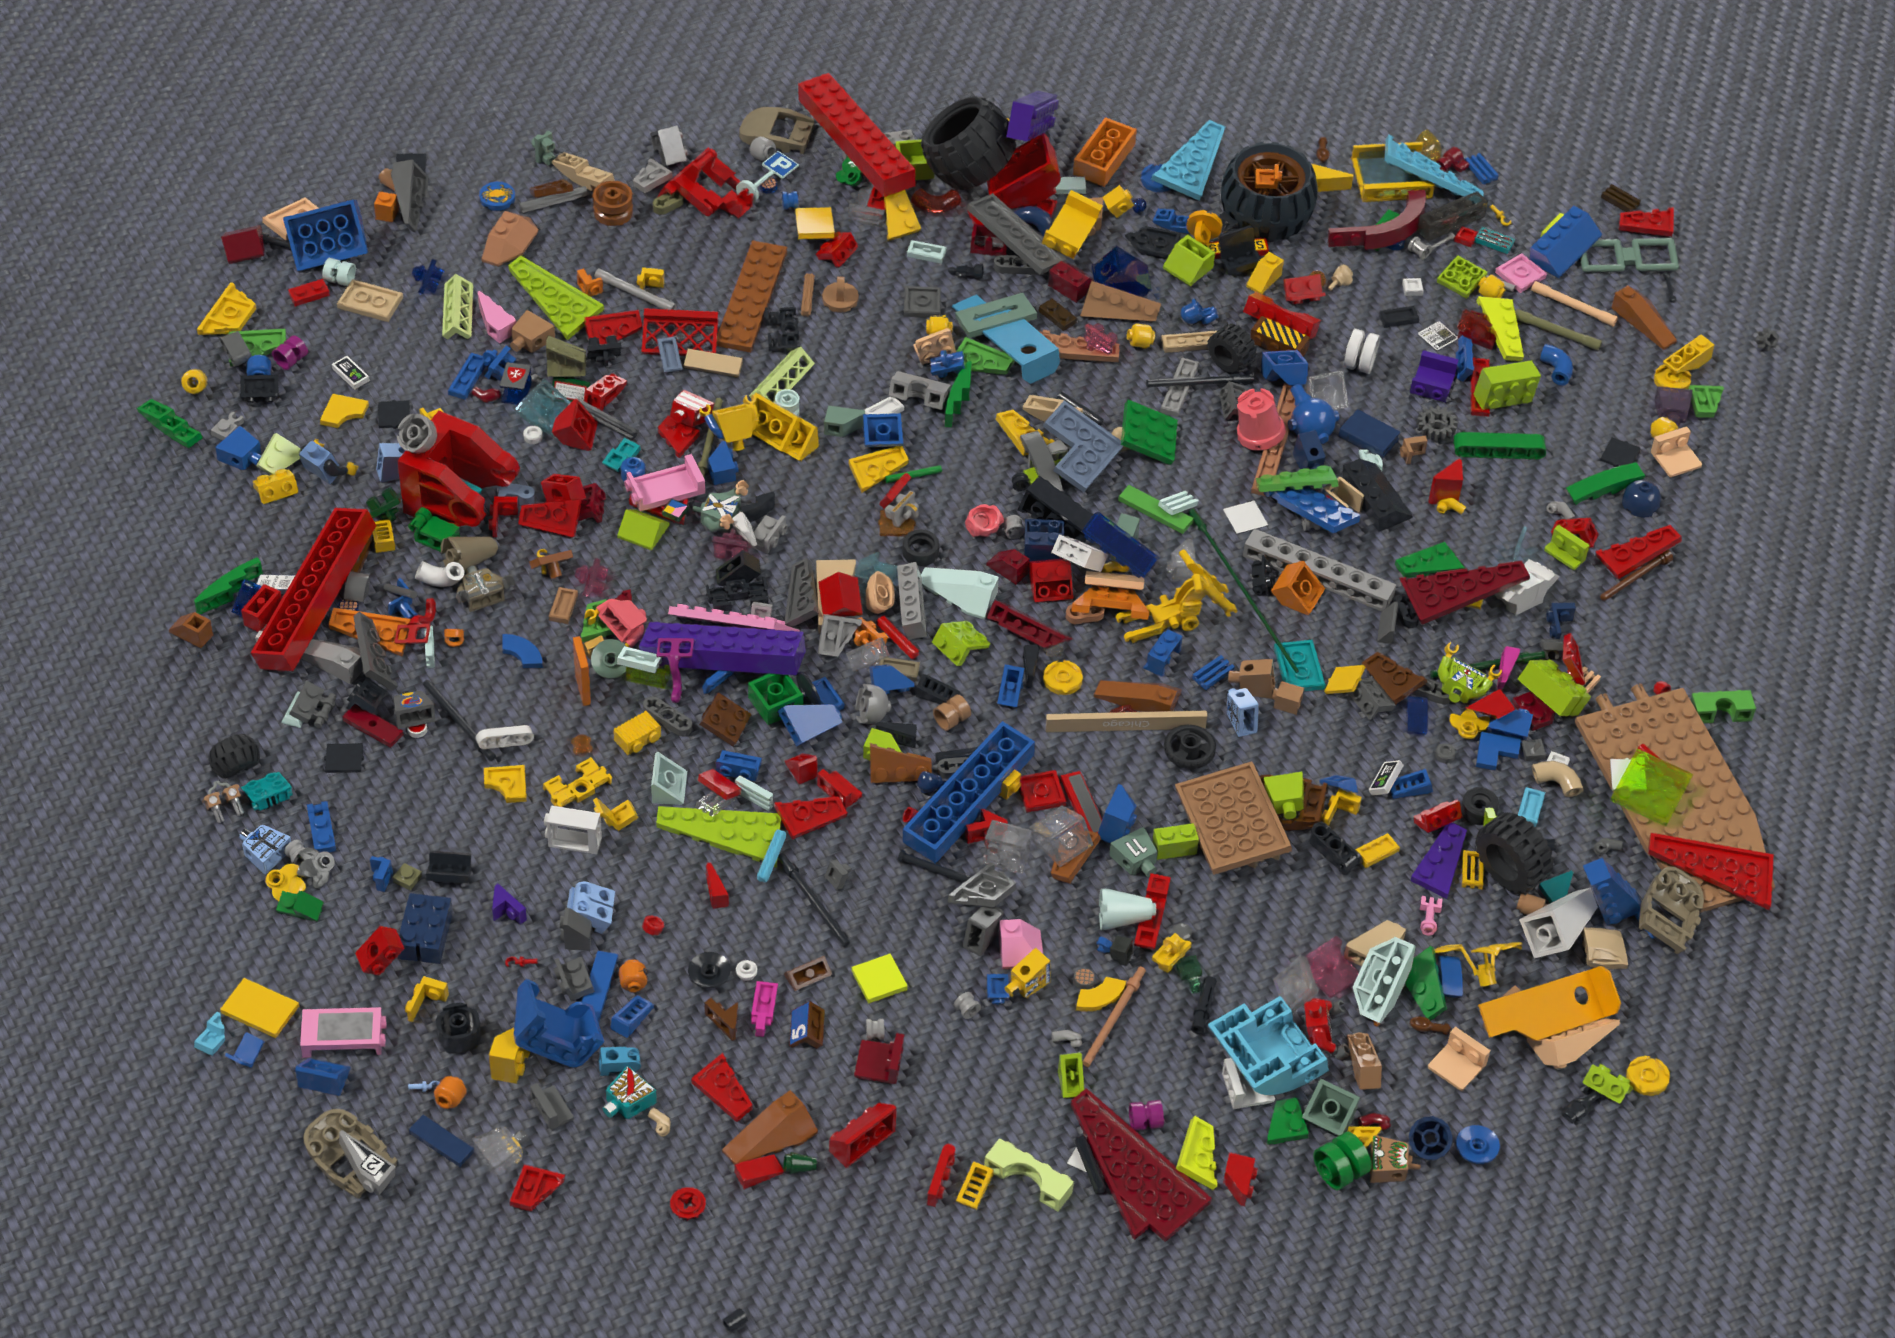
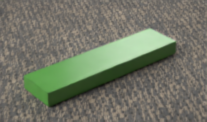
M1128 485L1119 495L1118 501L1181 534H1184L1193 523L1194 518L1183 512L1170 515L1158 506L1160 500L1131 485Z

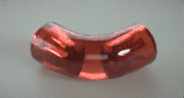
M920 188L915 191L911 198L912 204L931 213L948 212L959 206L962 202L959 193L954 189L942 195H932Z

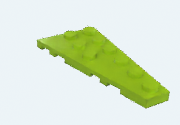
M521 255L508 265L511 274L567 340L585 326V317L597 316L604 310L602 303Z

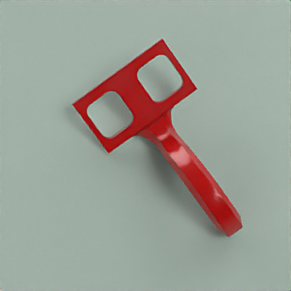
M427 598L425 616L415 615L408 624L397 626L395 644L428 643L430 623L434 620L436 614V602L433 598ZM420 628H427L424 639H416L417 631ZM401 629H409L408 638L405 640H399Z

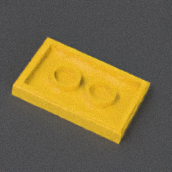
M831 207L795 208L798 239L834 238Z
M243 978L220 1011L223 1015L277 1038L299 1008V1002Z

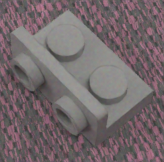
M765 515L754 531L757 545L754 547L747 542V546L768 554L772 548L776 547L780 536L784 535L787 531L786 516L782 515L779 520Z

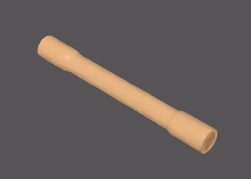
M1535 281L1531 291L1597 318L1599 321L1612 327L1615 326L1618 317L1562 294L1540 282Z

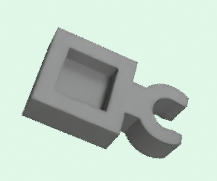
M231 412L228 420L222 418L211 429V435L223 441L238 426L244 423L243 416L241 415L238 419H235V412Z

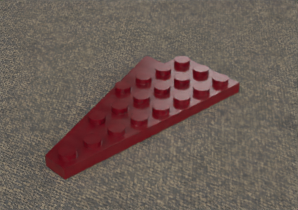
M1087 1088L1071 1100L1074 1114L1134 1240L1150 1228L1166 1242L1211 1204L1212 1198L1185 1174L1176 1170L1174 1164Z

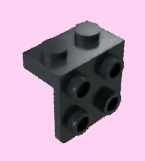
M1246 226L1218 236L1221 264L1228 276L1254 269L1261 260L1255 248L1254 229L1252 226Z

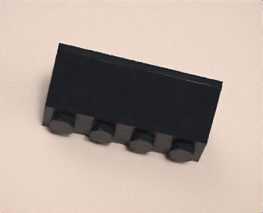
M1359 458L1343 465V479L1364 495L1362 509L1378 532L1413 518L1376 463Z

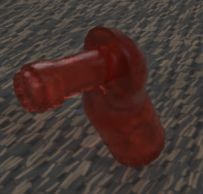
M1124 705L1110 710V713L1137 711L1133 710L1131 705Z

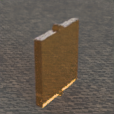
M880 510V520L878 521L880 536L905 537L909 532L914 531L916 522L914 519L908 518L899 527L893 526L892 519L886 517L885 510Z

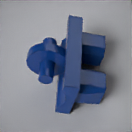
M506 345L498 356L496 350H486L483 353V359L485 360L483 363L486 366L490 364L488 367L489 371L484 377L490 379L493 376L501 381L505 368L500 365L506 366L507 362L515 363L516 358L509 353L510 347Z
M942 350L941 356L930 358L932 376L937 375L939 378H943L948 375V372L954 371L956 374H959L964 369V354L962 351L947 354L946 350Z

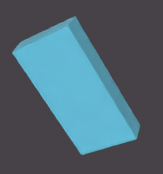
M1528 787L1524 791L1518 816L1525 817L1528 822L1534 824V827L1537 825L1545 792Z

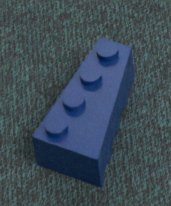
M1600 858L1583 865L1597 905L1607 926L1617 924L1625 918L1640 913L1642 901L1637 890L1632 888L1630 883L1624 881L1622 876L1616 873L1607 861Z

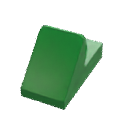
M300 890L298 894L282 891L276 911L280 914L318 922L324 902Z

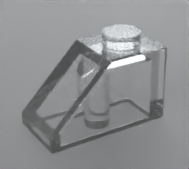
M1192 538L1186 539L1171 553V560L1167 561V571L1171 573L1172 580H1188L1193 575L1179 555V552L1185 549L1191 559L1196 562Z

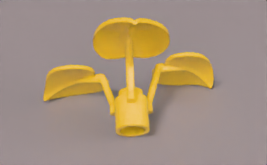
M1522 943L1493 944L1488 947H1479L1471 950V953L1481 952L1484 955L1485 964L1478 965V969H1476L1462 944L1445 945L1434 949L1435 953L1452 950L1462 952L1471 966L1474 976L1478 975L1479 984L1482 987L1497 983L1494 972L1495 955L1497 956L1501 950L1509 948L1521 950ZM1488 954H1491V964L1488 962Z

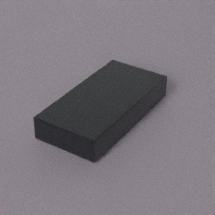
M1414 306L1379 311V317L1384 328L1419 323L1420 319Z

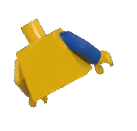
M746 395L743 399V404L712 411L713 414H710L711 407L709 404H706L707 412H703L701 407L699 408V414L705 417L709 429L717 438L726 441V443L732 442L734 451L744 449L743 439L752 437V432L755 430L759 420L757 408L754 405L756 401L755 395L751 396L752 401H748Z

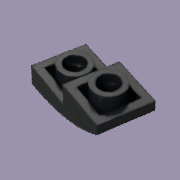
M774 491L756 496V503L741 506L740 512L745 514L749 522L763 517L775 507Z

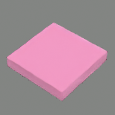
M1522 253L1497 267L1495 271L1507 283L1515 285V289L1519 293L1532 287L1535 281L1540 282L1547 276L1545 271Z

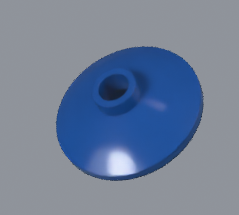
M1471 1125L1459 1132L1456 1139V1148L1459 1154L1467 1161L1484 1164L1496 1158L1499 1153L1500 1142L1496 1134L1487 1127Z

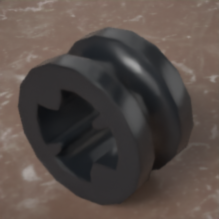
M1017 473L1012 477L1014 490L1024 491L1030 486L1027 474Z

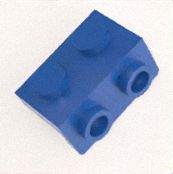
M722 750L720 758L716 761V771L725 777L738 778L740 775L747 780L756 782L762 758Z

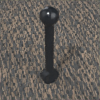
M1665 273L1663 278L1666 280L1670 294L1669 302L1675 303L1677 298L1673 295L1669 280L1670 274Z

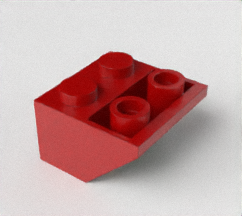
M1067 559L1029 562V576L1034 602L1073 599L1071 561Z

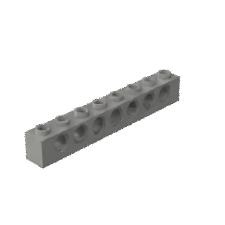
M1253 529L1245 542L1243 557L1253 561H1262V555H1264L1266 561L1271 563L1272 568L1283 572L1286 565L1304 560L1326 590L1379 611L1386 609L1394 598L1396 584L1265 532Z

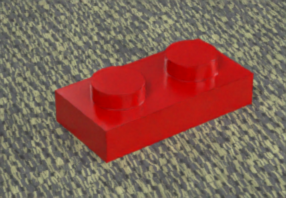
M323 279L288 289L289 296L295 306L330 296L329 289Z

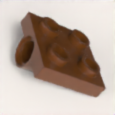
M718 692L703 713L702 721L699 725L731 746H734L745 728L751 713Z

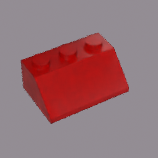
M877 1103L875 1106L867 1108L863 1115L851 1120L843 1130L835 1132L830 1137L829 1152L848 1168L896 1131L897 1107L892 1104Z

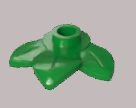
M849 157L843 161L842 170L836 173V179L840 183H847L849 186L856 187L863 180L862 172Z

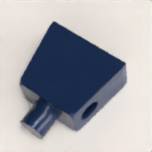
M1316 430L1298 434L1292 455L1300 469H1317L1318 466L1324 465L1326 458Z

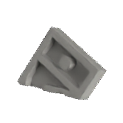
M651 158L648 160V166L646 168L643 167L640 170V174L633 179V183L636 188L646 193L672 179L673 176L670 170Z

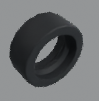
M919 529L911 531L903 540V557L909 563L916 562L917 566L932 564L939 555V539L928 530ZM915 543H925L930 545L932 549L928 552L919 553L913 551L910 546Z

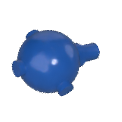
M1302 384L1292 386L1290 391L1295 399V408L1291 419L1288 420L1289 430H1293L1297 436L1298 434L1316 430L1321 444L1326 443L1334 431L1336 422L1339 421L1338 411H1334L1326 401L1312 398L1311 395L1305 392Z

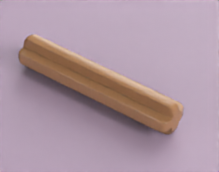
M806 273L804 278L801 305L802 316L811 315L814 274Z

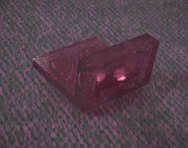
M1335 936L1306 955L1302 970L1329 998L1334 997L1354 984L1359 974L1340 954L1342 940L1338 936Z

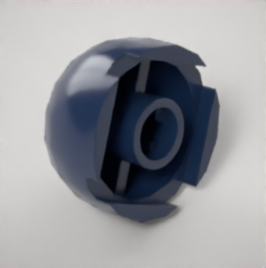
M1636 480L1625 489L1622 504L1624 509L1630 510L1633 516L1641 518L1650 517L1659 510L1661 494L1654 483L1647 480Z
M1428 1116L1417 1120L1412 1125L1409 1132V1145L1412 1151L1422 1159L1437 1160L1444 1157L1451 1148L1453 1141L1452 1132L1448 1124L1442 1119Z

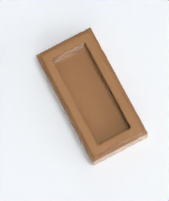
M558 588L549 614V621L569 623L578 597V590Z

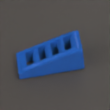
M1423 769L1398 777L1390 791L1394 799L1428 794L1433 792L1427 770ZM1397 785H1399V787H1400V790H1398V791L1396 790V787H1395V786H1397Z
M636 995L612 1016L611 1029L628 1038L651 1012L654 1004Z

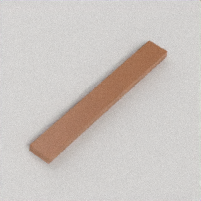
M1286 383L1283 385L1277 405V411L1284 421L1286 433L1283 440L1276 446L1263 450L1251 493L1265 496L1264 492H1259L1256 486V478H1261L1262 475L1267 474L1272 476L1277 474L1289 435L1288 420L1291 419L1295 408V399L1290 391L1292 386Z

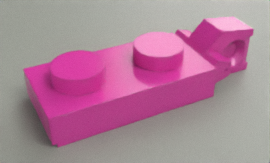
M761 981L756 983L751 1013L752 1024H756L755 1036L764 1037L765 1027L771 1026V1022H773L778 983Z

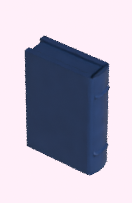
M1357 409L1340 428L1338 436L1363 450H1369V453L1378 454L1383 459L1399 441L1398 436L1401 431Z

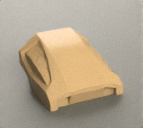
M1584 927L1580 934L1583 937L1582 945L1587 955V965L1592 968L1603 966L1606 969H1627V954L1621 931Z

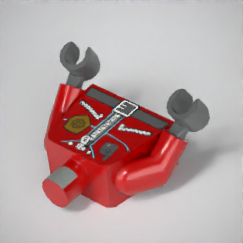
M1313 998L1309 1002L1304 1003L1310 1044L1316 1043L1319 1049L1334 1053L1338 1060H1342L1349 1056V1053L1346 1052L1349 1050V1047L1346 1044L1336 1047V1044L1333 1043L1330 1013L1335 1016L1345 1012V1010L1340 1008L1344 1002L1338 1000L1331 1003L1328 1000Z

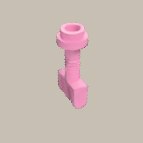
M1421 896L1420 910L1426 911V918L1420 925L1424 935L1431 936L1437 930V924L1434 922V912L1441 913L1442 899L1438 898L1437 904H1434V897H1430L1429 903H1427L1426 896Z

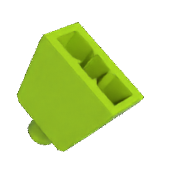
M1295 772L1264 777L1265 790L1276 814L1284 813L1286 819L1295 818L1297 815L1296 811H1301L1304 806L1303 773Z

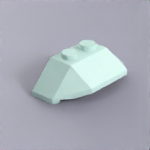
M1394 937L1370 948L1353 985V991L1361 1015L1381 1023L1392 1010L1412 968L1415 945Z

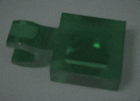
M1196 955L1180 958L1175 965L1181 980L1188 979L1192 994L1201 992L1199 977L1202 976V969Z

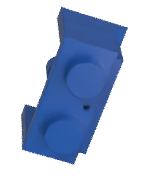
M1171 630L1163 632L1148 653L1147 663L1143 668L1163 677L1165 665L1170 664L1171 653L1174 651L1179 654L1181 651L1183 636Z

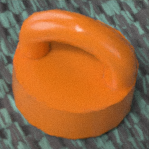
M463 629L444 630V642L448 646L457 647L462 645L464 641ZM449 637H459V641L451 642Z

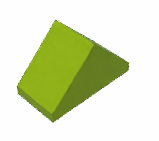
M1081 1052L1059 1055L1058 1075L1063 1098L1076 1097L1084 1090Z

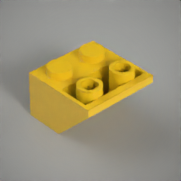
M514 1028L494 1038L489 1053L491 1079L517 1084L519 1076L524 1074V1060L529 1058L530 1051L516 1045L513 1037Z

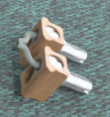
M219 780L213 782L214 786L209 789V795L203 798L202 803H205L207 810L212 809L217 823L224 821L219 807L221 804L220 793H211L217 787V784L228 787L222 791L221 795L225 797L227 803L231 802L237 816H240V813L242 815L244 812L239 802V797L241 796L238 790L239 785L230 786L228 783H220Z

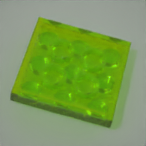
M1637 749L1610 801L1667 827L1693 778V774Z

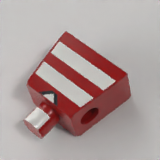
M683 390L673 400L670 417L676 423L681 422L694 427L706 422L705 417L699 414V408L701 407L703 412H707L706 404H709L711 407L710 414H712L714 403Z

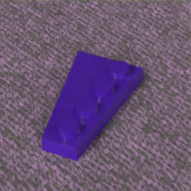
M1454 823L1447 824L1412 874L1410 881L1447 899L1467 830Z

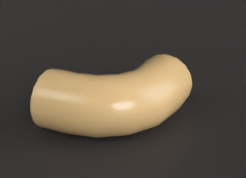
M1545 761L1532 765L1533 775L1537 784L1555 781L1560 784L1565 797H1573L1583 792L1584 789L1579 777L1566 764L1557 761Z

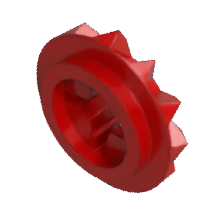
M685 1187L677 1190L672 1195L670 1206L673 1214L678 1215L679 1219L687 1218L689 1221L693 1217L698 1218L699 1214L704 1212L706 1199L698 1189ZM692 1199V1206L684 1209V1203H688Z

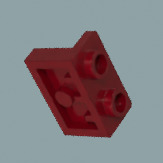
M597 483L583 486L586 498L582 500L578 521L593 517L597 523H601L606 494Z
M1532 691L1513 697L1512 703L1517 710L1525 709L1530 714H1533L1530 725L1532 731L1553 724L1556 712Z

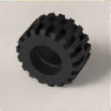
M1225 324L1207 341L1208 353L1212 361L1216 363L1217 367H1220L1222 371H1226L1228 374L1240 373L1256 359L1257 348L1254 345V340H1252L1250 334L1237 324Z

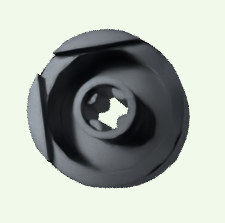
M460 1002L445 1006L443 1011L436 1017L437 1035L440 1045L450 1054L476 1049L481 1038L480 1019L477 1010Z

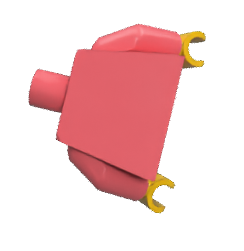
M608 599L597 606L596 610L588 609L585 612L584 619L591 617L588 620L589 625L594 624L596 616H599L621 642H625L627 647L632 648L643 637L645 631L644 624L647 622L646 612L643 609H638L630 600Z

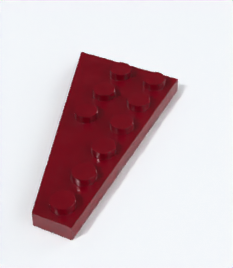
M1521 560L1500 563L1495 567L1486 568L1485 566H1479L1478 569L1474 570L1465 568L1437 572L1432 576H1424L1422 574L1417 575V578L1406 579V577H1401L1399 579L1423 625L1530 580V575Z

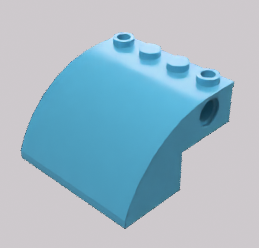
M1281 996L1253 1012L1244 1003L1208 1024L1210 1030L1250 1086L1259 1094H1282L1299 1088L1329 1071L1327 1058L1316 1043L1311 1045L1294 1022L1292 1011Z

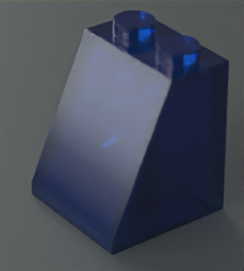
M1119 246L1114 247L1092 265L1094 282L1140 297H1144L1152 291L1148 265Z

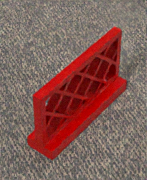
M644 308L642 354L660 355L658 346L654 349H646V343L653 339L658 344L655 336L661 331L668 337H674L681 331L686 337L680 344L677 342L678 349H680L678 350L679 356L687 355V351L682 346L688 341L695 346L693 350L704 351L701 346L708 341L713 346L710 353H716L718 312ZM656 324L659 329L652 334L647 329V325ZM669 324L675 325L678 328L671 335L664 329ZM688 325H692L696 329L690 335L683 330ZM706 326H714V331L709 336L702 331ZM697 333H700L705 338L699 344L692 339Z

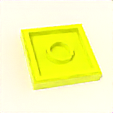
M891 954L853 966L851 970L868 1004L906 991L908 987Z

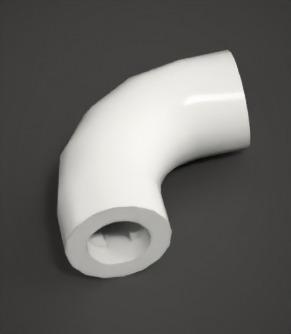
M422 561L416 572L415 579L432 586L448 587L462 579L464 568L457 562H451L442 568Z

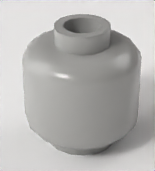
M757 137L750 145V153L755 159L765 162L776 153V146L770 139Z

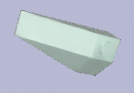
M925 567L921 574L922 587L935 595H941L946 598V602L951 605H957L963 613L984 620L998 593L999 577L981 571Z

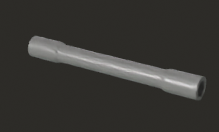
M600 268L595 272V279L601 277L604 283L615 286L660 309L676 310L677 305L671 301L625 282Z

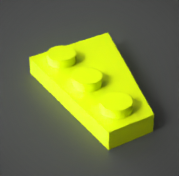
M1196 1116L1190 1120L1176 1170L1214 1190L1217 1187V1179L1214 1178L1216 1162L1213 1161L1215 1144L1212 1125Z

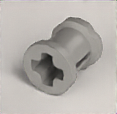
M1414 237L1408 245V250L1418 254L1421 260L1426 259L1432 250L1431 246L1425 245L1419 237Z

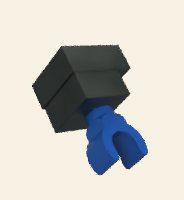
M1116 935L1113 943L1107 938L1099 937L1096 943L1099 945L1097 951L1101 953L1110 952L1111 958L1118 960L1121 965L1127 966L1134 953L1133 940L1128 937Z

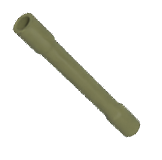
M1516 309L1515 311L1516 319L1520 322L1534 325L1597 351L1601 347L1602 340L1559 326L1523 310Z

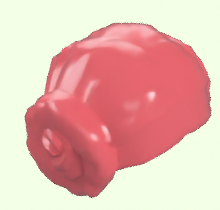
M982 504L969 511L965 520V526L973 537H987L998 531L999 526L1004 522V517L997 506Z

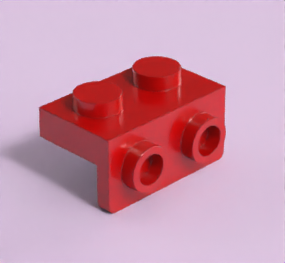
M835 232L834 238H830L816 253L818 260L832 259L835 267H840L854 253L858 245L851 232Z

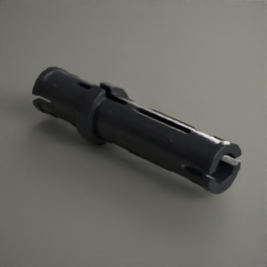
M1212 976L1204 977L1198 1005L1193 1011L1194 1020L1191 1031L1195 1034L1204 1033L1206 1020L1210 1017V1005L1217 984L1216 978Z

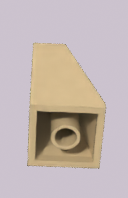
M816 560V595L819 611L817 615L818 633H821L823 621L818 582L837 572L855 577L856 560Z

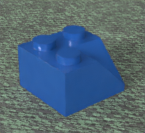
M1298 350L1262 352L1261 374L1268 381L1283 379L1290 386L1307 384L1308 362Z
M1118 784L1110 800L1098 831L1101 840L1108 843L1128 835L1131 830L1128 828L1133 827L1137 815L1134 814L1137 806L1120 784Z

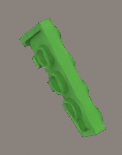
M1325 465L1318 466L1317 469L1309 470L1304 468L1298 470V472L1291 473L1285 471L1279 475L1272 476L1267 474L1262 475L1261 478H1256V486L1259 492L1284 491L1286 487L1299 490L1303 489L1306 485L1322 488V484H1331L1332 487H1338V479L1331 466Z

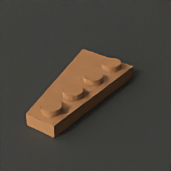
M1091 281L1080 316L1156 321L1161 303Z

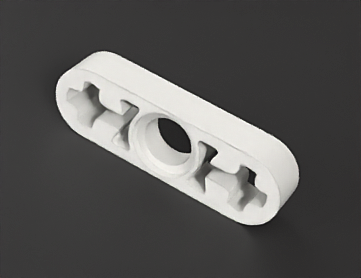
M527 725L484 729L476 735L477 743L481 749L526 745L534 739L533 732Z

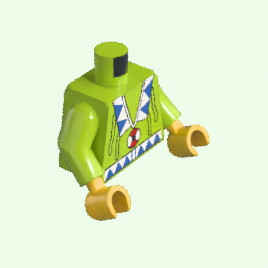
M1451 642L1448 643L1444 648L1446 656H1443L1437 671L1440 682H1442V691L1449 695V699L1452 702L1461 701L1467 703L1470 699L1475 700L1483 697L1493 685L1492 681L1500 677L1502 669L1498 674H1494L1492 670L1495 665H1493L1488 672V678H1486V674L1455 657L1451 659V656L1459 650V646L1456 645L1454 651L1450 650Z

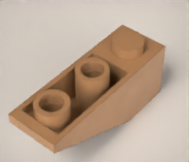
M1358 1032L1347 1035L1354 1076L1359 1089L1381 1088L1382 1065L1368 1033Z

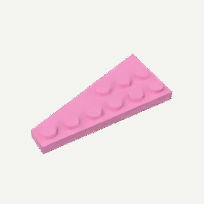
M677 604V607L669 606L668 614L698 621L704 619L707 622L722 623L739 628L800 632L798 629L786 626L785 621L772 617L761 618L752 614H747L746 616L737 612H730L729 615H726L722 610L712 609V612H706V608L696 606L692 610L689 609V606Z

